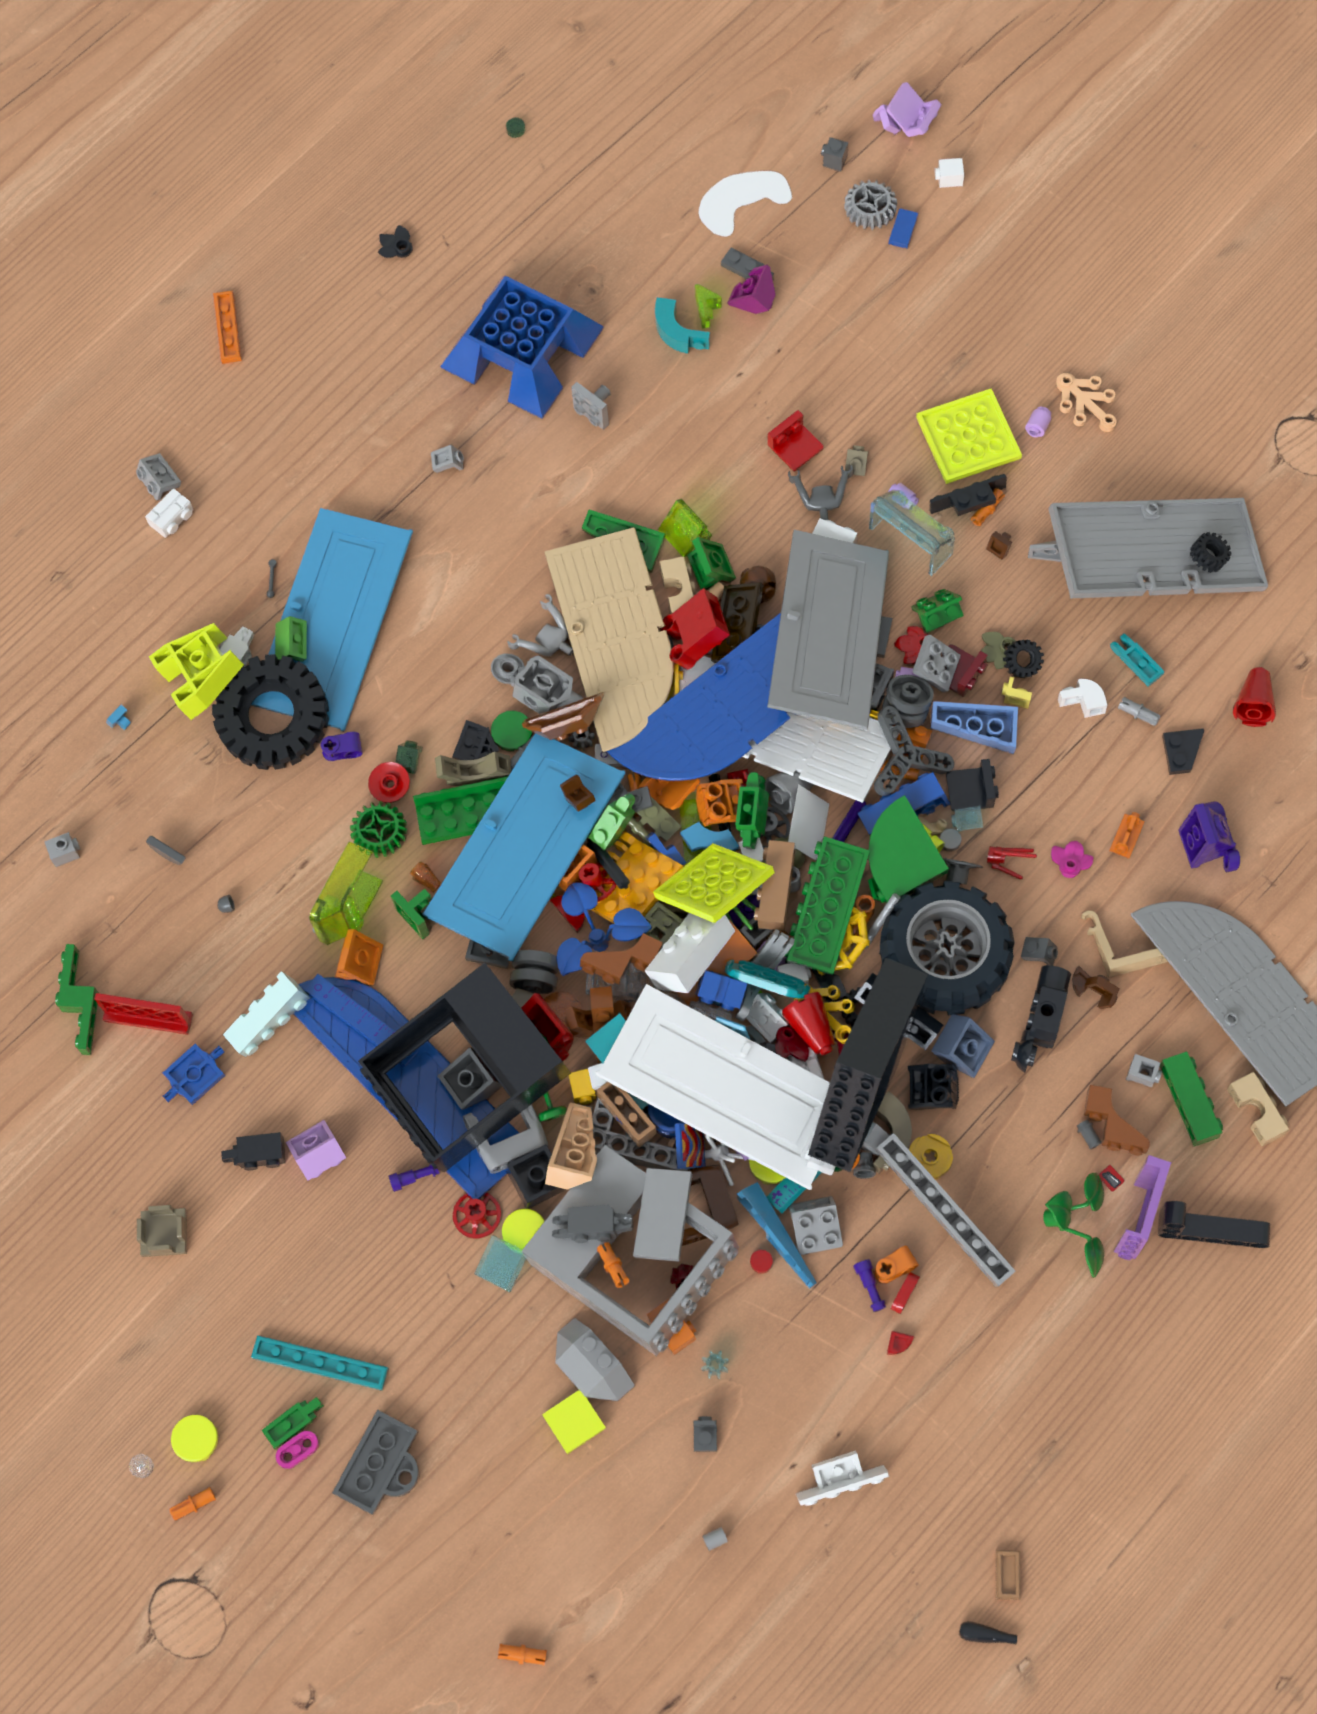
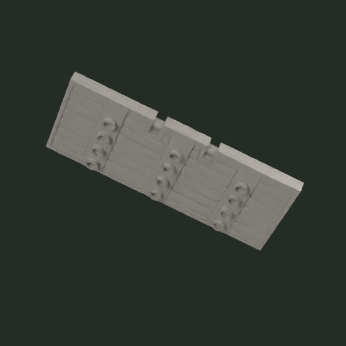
M1244 498L1052 503L1048 508L1071 599L1142 596L1146 590H1148L1149 595L1188 594L1191 589L1194 590L1195 594L1264 591L1268 587ZM1207 532L1211 534L1213 532L1216 533V537L1221 535V540H1226L1228 542L1226 546L1230 545L1231 549L1229 551H1232L1230 560L1215 573L1214 571L1209 573L1208 569L1203 571L1202 566L1198 568L1196 566L1198 562H1193L1194 556H1190L1192 552L1190 548L1203 533L1206 534ZM1207 549L1211 555L1215 556L1211 550Z

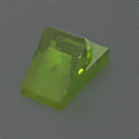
M695 284V298L702 329L709 328L710 319H713L712 309L722 307V298L700 284Z

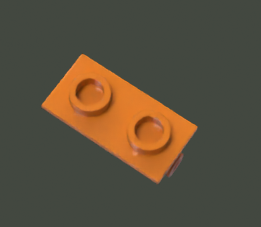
M1138 813L1124 814L1109 851L1130 858L1145 822L1140 820Z

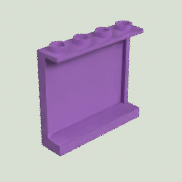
M1148 1155L1136 1176L1134 1185L1147 1189L1135 1232L1126 1229L1114 1249V1252L1118 1253L1120 1258L1126 1260L1136 1259L1148 1241L1171 1162Z

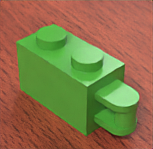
M628 793L609 804L588 838L603 850L613 846L636 812L632 809L635 797Z

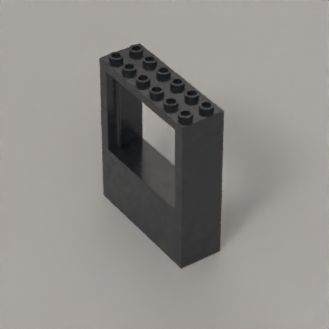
M885 958L836 1061L808 1156L851 1172L899 1065L925 986L927 973Z
M483 963L358 1060L362 1066L360 1072L373 1085L372 1088L378 1096H381L385 1101L384 1104L396 1116L398 1123L410 1135L409 1138L423 1152L422 1155L435 1170L439 1167L443 1172L450 1169L571 1074L563 1061L486 963ZM453 1022L510 1098L443 1150L386 1073Z

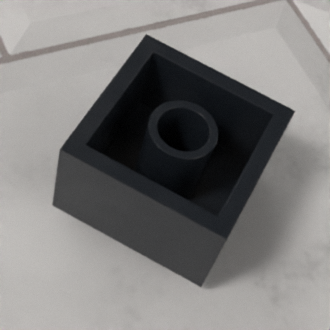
M547 1145L508 1163L506 1166V1172L526 1209H530L566 1190L545 1184L548 1164L552 1156Z

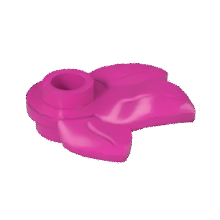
M1078 841L1069 842L1065 848L1053 846L1051 850L1052 861L1059 865L1061 874L1066 878L1075 877L1080 873V870L1089 869L1093 864L1094 857L1084 854L1083 845Z

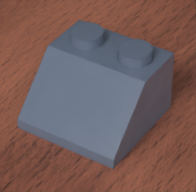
M953 1014L931 1051L944 1063L953 1064L960 1072L975 1078L995 1041L970 1017Z

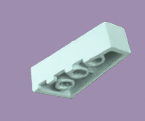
M282 971L276 976L279 979L277 983L273 986L269 984L264 989L265 996L262 999L254 1000L249 1006V1013L247 1015L242 1014L223 1034L237 1052L245 1057L255 1053L260 1043L270 1039L274 1035V1031L280 1025H285L291 1019L290 1016L296 1010L303 1009L307 1004L306 1001L310 999L298 983Z

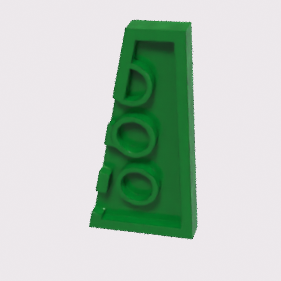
M589 509L582 525V530L596 538L635 528L647 569L652 573L665 539V533Z

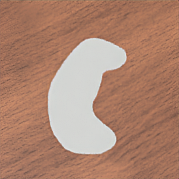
M757 171L731 175L719 181L704 195L698 214L701 221L714 234L730 236L734 231V213L740 206L754 203L763 198H769L778 204H786L792 199L787 180L777 172Z

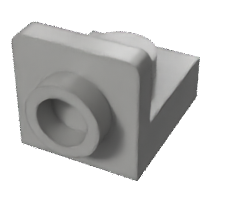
M449 445L431 452L432 469L436 473L452 467L458 470L464 469L463 453L454 446Z

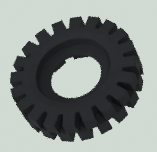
M275 654L265 655V660L261 661L258 656L248 659L249 665L243 666L217 696L215 699L217 703L212 704L215 730L228 751L235 758L238 757L242 763L250 767L252 764H255L258 769L268 770L269 766H273L277 770L285 768V763L291 762L293 766L302 761L300 758L302 754L305 753L309 756L315 750L313 744L315 742L321 743L325 735L322 730L328 727L329 722L327 715L329 705L325 697L326 694L313 672H309L307 666L299 661L296 664L292 658L283 655L281 659H278ZM276 691L283 693L291 700L294 708L290 724L284 730L274 734H265L257 731L249 720V709L252 702L265 692Z

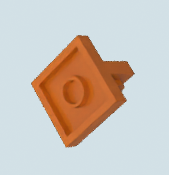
M349 929L344 939L335 978L345 980L356 979L366 985H374L383 944L355 929Z

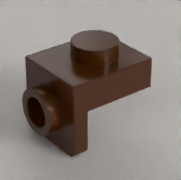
M577 774L560 784L566 801L578 812L596 801L594 795L583 785Z
M1103 975L1087 978L1085 986L1101 995L1097 1007L1100 1009L1111 1008L1118 999L1117 994L1120 988L1110 983V979Z

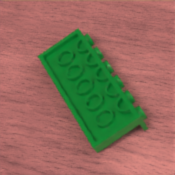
M508 776L413 796L422 845L472 835Z
M825 836L821 842L817 841L814 850L817 858L815 862L811 861L808 870L811 878L809 883L805 882L802 894L805 897L803 903L799 902L795 915L799 916L797 924H792L789 933L795 941L785 955V963L792 962L833 975L870 850Z

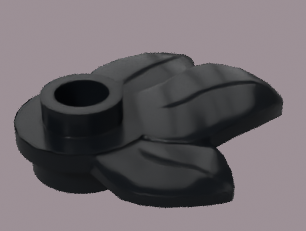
M398 225L394 235H379L382 248L379 249L378 253L382 257L392 258L398 256L404 258L412 253V244L409 242L410 233L403 226Z

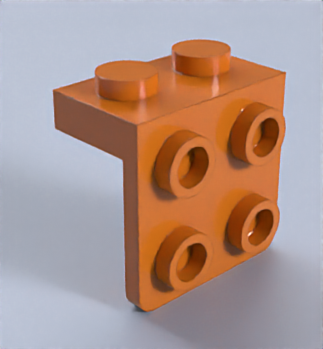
M646 777L638 787L643 788L647 786L651 797L660 806L675 810L697 788L701 780L697 778L683 781H667Z

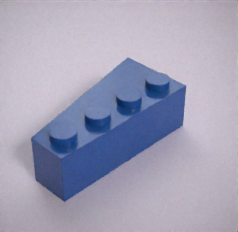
M934 773L922 774L912 784H904L899 788V791L881 797L880 801L875 804L864 806L858 815L868 834L871 836L878 818L885 809L904 795L917 816L919 814L929 815L934 813L935 808L939 805H943L944 808L949 806L950 802Z

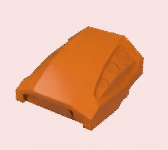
M742 779L720 780L697 786L696 804L700 821L704 826L736 822L739 788L741 787Z

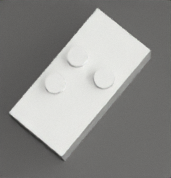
M689 913L645 969V972L656 989L689 993L734 934L735 929L726 915L716 923Z

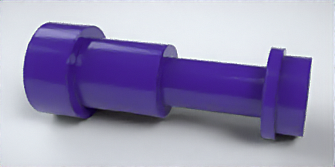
M429 1164L430 1166L415 1171L411 1169L400 1174L396 1172L388 1175L393 1191L396 1192L402 1190L403 1186L415 1183L417 1179L431 1174L435 1177L440 1174L438 1168L435 1170Z
M870 1259L853 1265L856 1275L860 1276L864 1289L867 1288L873 1303L870 1305L873 1312L886 1308L885 1300L881 1301L875 1286L877 1282L872 1272L873 1266Z

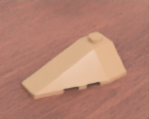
M571 1102L569 1103L548 1164L545 1184L563 1189H569L591 1181L597 1164L591 1108Z

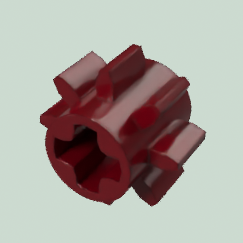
M681 1263L677 1268H672L670 1284H675L676 1290L692 1271L693 1265Z

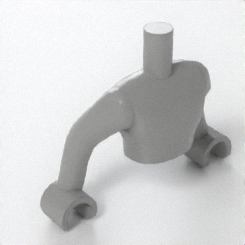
M546 594L545 598L549 602L544 603L540 601L541 607L549 610L558 627L546 624L536 636L535 641L537 643L519 639L516 634H513L512 637L516 642L510 643L507 641L508 646L512 650L518 649L520 646L547 657L552 656L560 649L570 656L573 653V649L565 643L568 632L564 618L553 605L552 597Z

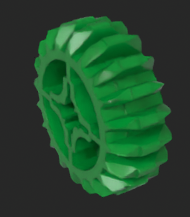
M381 801L378 803V806L371 802L370 808L363 805L364 812L357 811L358 818H352L354 825H350V830L352 831L350 836L354 840V845L356 847L359 846V851H366L367 856H371L374 852L376 858L379 857L380 853L387 857V851L394 854V847L401 848L399 841L405 842L404 834L408 833L405 827L407 822L403 819V813H398V808L396 806L392 808L389 802L385 807ZM379 817H387L392 821L381 820ZM372 819V822L369 825L365 826V824ZM377 823L379 824V827L381 828V831H380L381 836H379V834H378V832H377V830H376V829L378 828V827H377ZM393 833L389 839L385 840L389 834ZM365 838L376 839L379 843L370 842Z

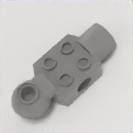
M506 653L498 655L491 663V672L494 678L503 684L513 686V697L538 714L584 699L572 690L573 678L540 656L530 658L527 661L526 667L518 656Z

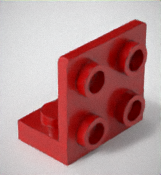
M799 410L768 433V446L793 471L799 469L824 449L823 444L803 426V414Z

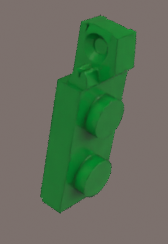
M317 1397L308 1404L305 1400L301 1403L298 1402L261 1431L276 1450L317 1418L314 1413L324 1405Z

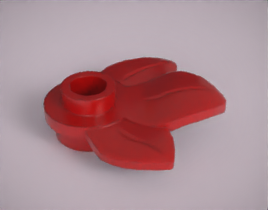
M908 627L907 635L900 636L894 642V646L897 649L905 652L904 664L916 663L921 644L925 636L929 635L925 634L921 627Z

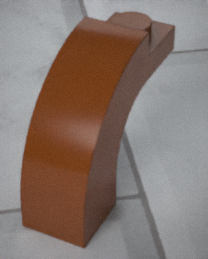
M623 1000L613 1003L615 1017L621 1014L627 1021L632 1011L630 1003ZM573 1006L564 1009L566 1014L565 1022L571 1030L573 1037L587 1038L594 1034L591 1010H581Z

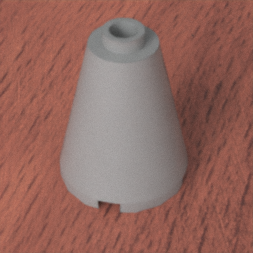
M796 771L794 776L780 772L768 777L765 781V791L769 793L771 798L769 803L782 814L786 815L794 811L798 784L809 791L814 786L810 782L799 779L800 772Z

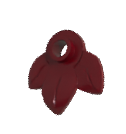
M780 1027L776 1032V1054L785 1059L791 1055L800 1061L806 1062L809 1056V1046L791 1027Z

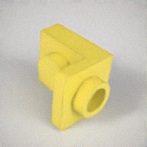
M1010 677L1008 683L1004 682L1001 695H1005L1004 703L1028 709L1032 692H1028L1023 688H1012L1014 677Z

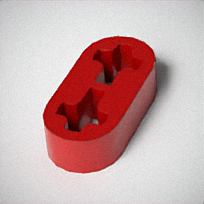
M909 1272L890 1308L891 1310L899 1314L902 1313L920 1276Z

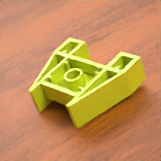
M214 623L163 645L149 656L155 669L168 682L181 673L184 675L187 682L174 691L171 696L178 708L190 720L206 710L244 666L231 650L224 655L221 653L218 645L225 641L227 637Z

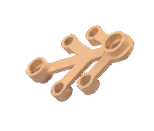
M1062 373L1057 377L1056 386L1062 392V401L1059 407L1062 413H1069L1072 409V402L1069 400L1070 392L1076 397V414L1073 420L1076 426L1081 427L1086 422L1085 406L1100 420L1099 426L1102 431L1111 432L1115 429L1116 418L1112 414H1106L1092 401L1111 403L1115 399V391L1106 389L1104 392H1085L1078 388L1090 387L1093 390H1097L1101 386L1100 377L1092 376L1090 379H1076L1070 373ZM1110 394L1112 397L1108 398L1106 395Z

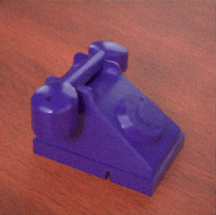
M1216 801L1195 805L1178 829L1191 869L1200 867L1201 864L1223 856L1225 872L1236 871L1241 862L1240 853L1235 847L1236 843L1233 841L1223 806Z

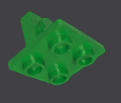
M946 589L936 591L934 596L930 598H921L916 601L915 605L911 606L912 610L918 613L926 633L964 616L959 601L962 600L961 595Z

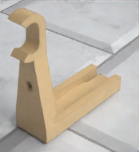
M1085 911L1082 914V919L1091 918L1094 922L1095 927L1089 928L1087 935H1094L1108 978L1168 962L1158 948L1113 960L1114 954L1098 915L1093 911Z

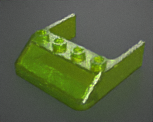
M350 841L346 845L309 916L319 941L326 945L345 938L349 929L361 930L364 923L363 918L383 883L382 879L363 871L372 855V851Z

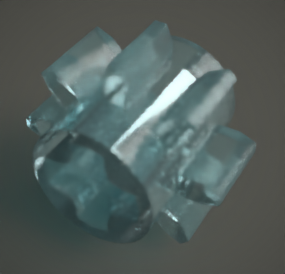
M710 1350L708 1358L702 1357V1361L706 1365L701 1370L709 1372V1379L712 1375H717V1378L721 1379L720 1373L722 1371L728 1373V1369L724 1367V1364H727L729 1360L728 1358L722 1359V1351L717 1355L713 1354ZM715 1360L716 1363H720L719 1369L715 1370L714 1367H709L711 1366V1361Z

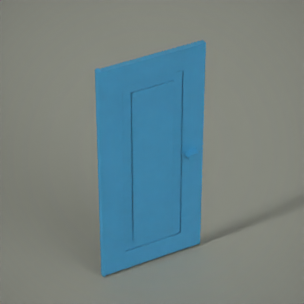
M320 508L281 620L291 616L307 621V659L301 663L307 666L309 672H313L326 694L325 697L329 705V712H327L329 717L328 726L338 728L343 732L346 729L413 530H406ZM275 637L268 655L275 654ZM276 691L265 692L259 695L251 704L258 708L292 717L294 714L291 700L283 693Z
M535 733L430 901L423 916L507 957L509 961H513L626 772L618 770L555 739L549 740ZM576 774L596 800L579 812L566 801L560 788V784Z

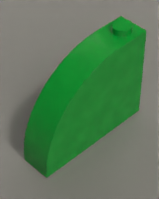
M906 796L900 797L889 805L878 818L869 841V866L872 878L878 888L876 894L881 903L886 902V904L893 893L899 895L900 898L903 895H910L915 892L916 887L933 882L947 874L949 870Z

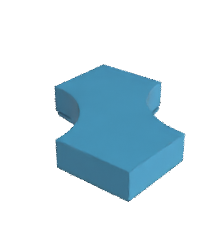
M697 822L680 833L691 852L706 849L712 843L732 851L739 849V845L729 829L719 832L711 831Z

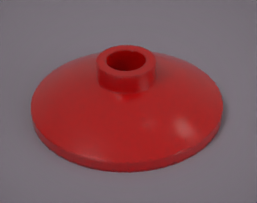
M385 762L373 769L368 779L370 793L375 799L383 803H393L405 796L410 786V777L407 770L395 762ZM389 782H394L393 787H387Z

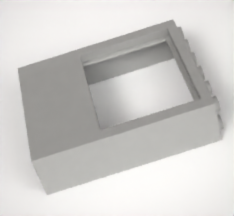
M604 1145L597 1154V1164L592 1180L572 1187L521 1252L532 1267L657 1356L659 1352L665 1351L668 1347L669 1339L674 1333L677 1334L681 1330L687 1315L690 1316L694 1313L700 1298L705 1297L709 1293L710 1285L713 1281L722 1276L728 1261H732L737 1256L739 1246L732 1232L688 1203L685 1222L712 1240L713 1243L650 1326L589 1283L585 1278L601 1259L600 1254L597 1252V1247L602 1244L605 1250V1242L595 1239L588 1240L586 1243H576L571 1238H553V1230L568 1229V1224L555 1225L552 1223V1217L568 1215V1207L609 1205L615 1213L631 1214L633 1217L641 1207L646 1176L644 1171ZM611 1238V1240L607 1242L612 1244L616 1238Z

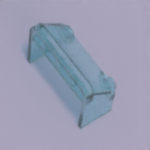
M891 490L878 496L871 503L869 529L873 530L882 519H885L931 555L928 573L931 576L953 554L955 542L953 530L947 526L944 527L915 505L902 491Z

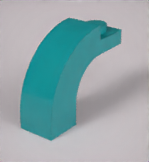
M657 297L655 303V323L661 339L669 347L682 353L688 354L689 347L698 350H709L710 332L690 330L680 326L675 320L677 311L676 300Z

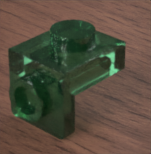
M406 740L405 743L398 745L395 763L402 765L408 773L415 774L419 753L423 747L417 746V742Z

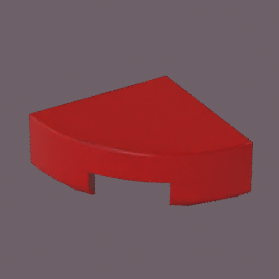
M892 1331L887 1354L897 1355L906 1351L912 1344L914 1336Z

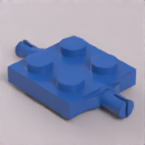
M195 1043L163 1072V1075L170 1081L172 1086L169 1091L162 1095L164 1099L169 1103L179 1094L185 1097L191 1105L197 1102L225 1076L215 1062L217 1058L225 1053L223 1049L218 1045L216 1049L208 1054L202 1051Z

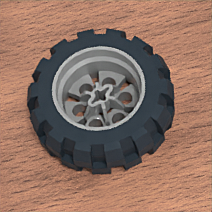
M944 881L943 886L935 887L930 882L916 887L915 892L910 896L903 895L894 905L891 914L886 917L881 931L879 954L881 955L882 965L885 958L928 974L918 1005L924 1011L935 1014L936 1010L947 1011L948 1016L953 1014L959 1015L964 1014L965 1009L971 1007L978 1009L991 1000V996L995 992H999L1007 980L1014 957L1013 947L1015 942L1012 927L1007 925V915L996 902L990 903L986 899L987 894L974 886L971 887V890L959 887L960 882ZM936 921H941L942 929H939V931L934 924ZM965 928H968L971 933L962 938V932ZM945 930H952L957 934L950 937L949 933ZM932 934L936 939L927 941L924 935ZM915 940L924 944L925 947L912 946V941ZM944 943L947 944V947H950L949 953L948 950L945 947H943ZM968 945L972 950L966 952L961 946ZM927 955L930 960L921 961L919 956ZM971 957L980 958L977 963L969 960ZM963 965L967 970L958 971L956 966ZM943 970L945 975L936 974L935 971Z

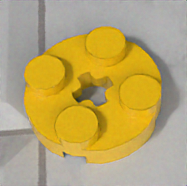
M927 1134V1136L918 1137L909 1148V1151L935 1180L945 1175L952 1165L953 1153L950 1145L939 1135ZM932 1151L935 1153L934 1157L936 1160L928 1162L924 1154H929Z

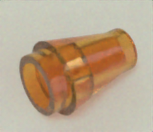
M420 861L410 872L413 880L427 887L432 892H435L442 884L427 863L424 864Z

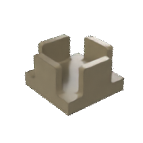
M171 1205L149 1206L148 1211H141V1218L137 1219V1241L140 1243V1255L142 1257L187 1254V1210L185 1208L174 1209Z

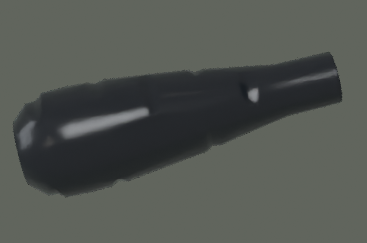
M963 1622L960 1625L959 1636L965 1641L1017 1644V1635L1008 1634L975 1622Z

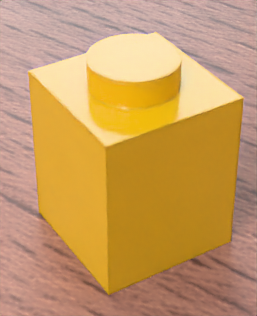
M588 1069L571 1072L569 1079L575 1104L587 1105L592 1103V1100L596 1099L595 1090L592 1089Z

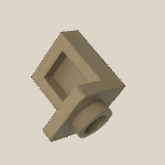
M853 445L852 449H848L845 471H849L851 469L850 465H852L853 475L865 476L868 451H864L865 447Z

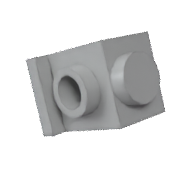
M1135 1054L1126 1080L1152 1088L1154 1082H1159L1162 1071L1159 1070L1160 1062ZM1146 1071L1148 1073V1076L1143 1075L1140 1072Z

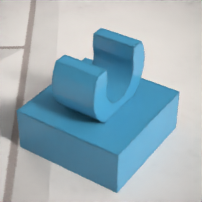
M121 704L107 718L106 723L111 728L118 724L125 730L131 723L125 717L127 709Z

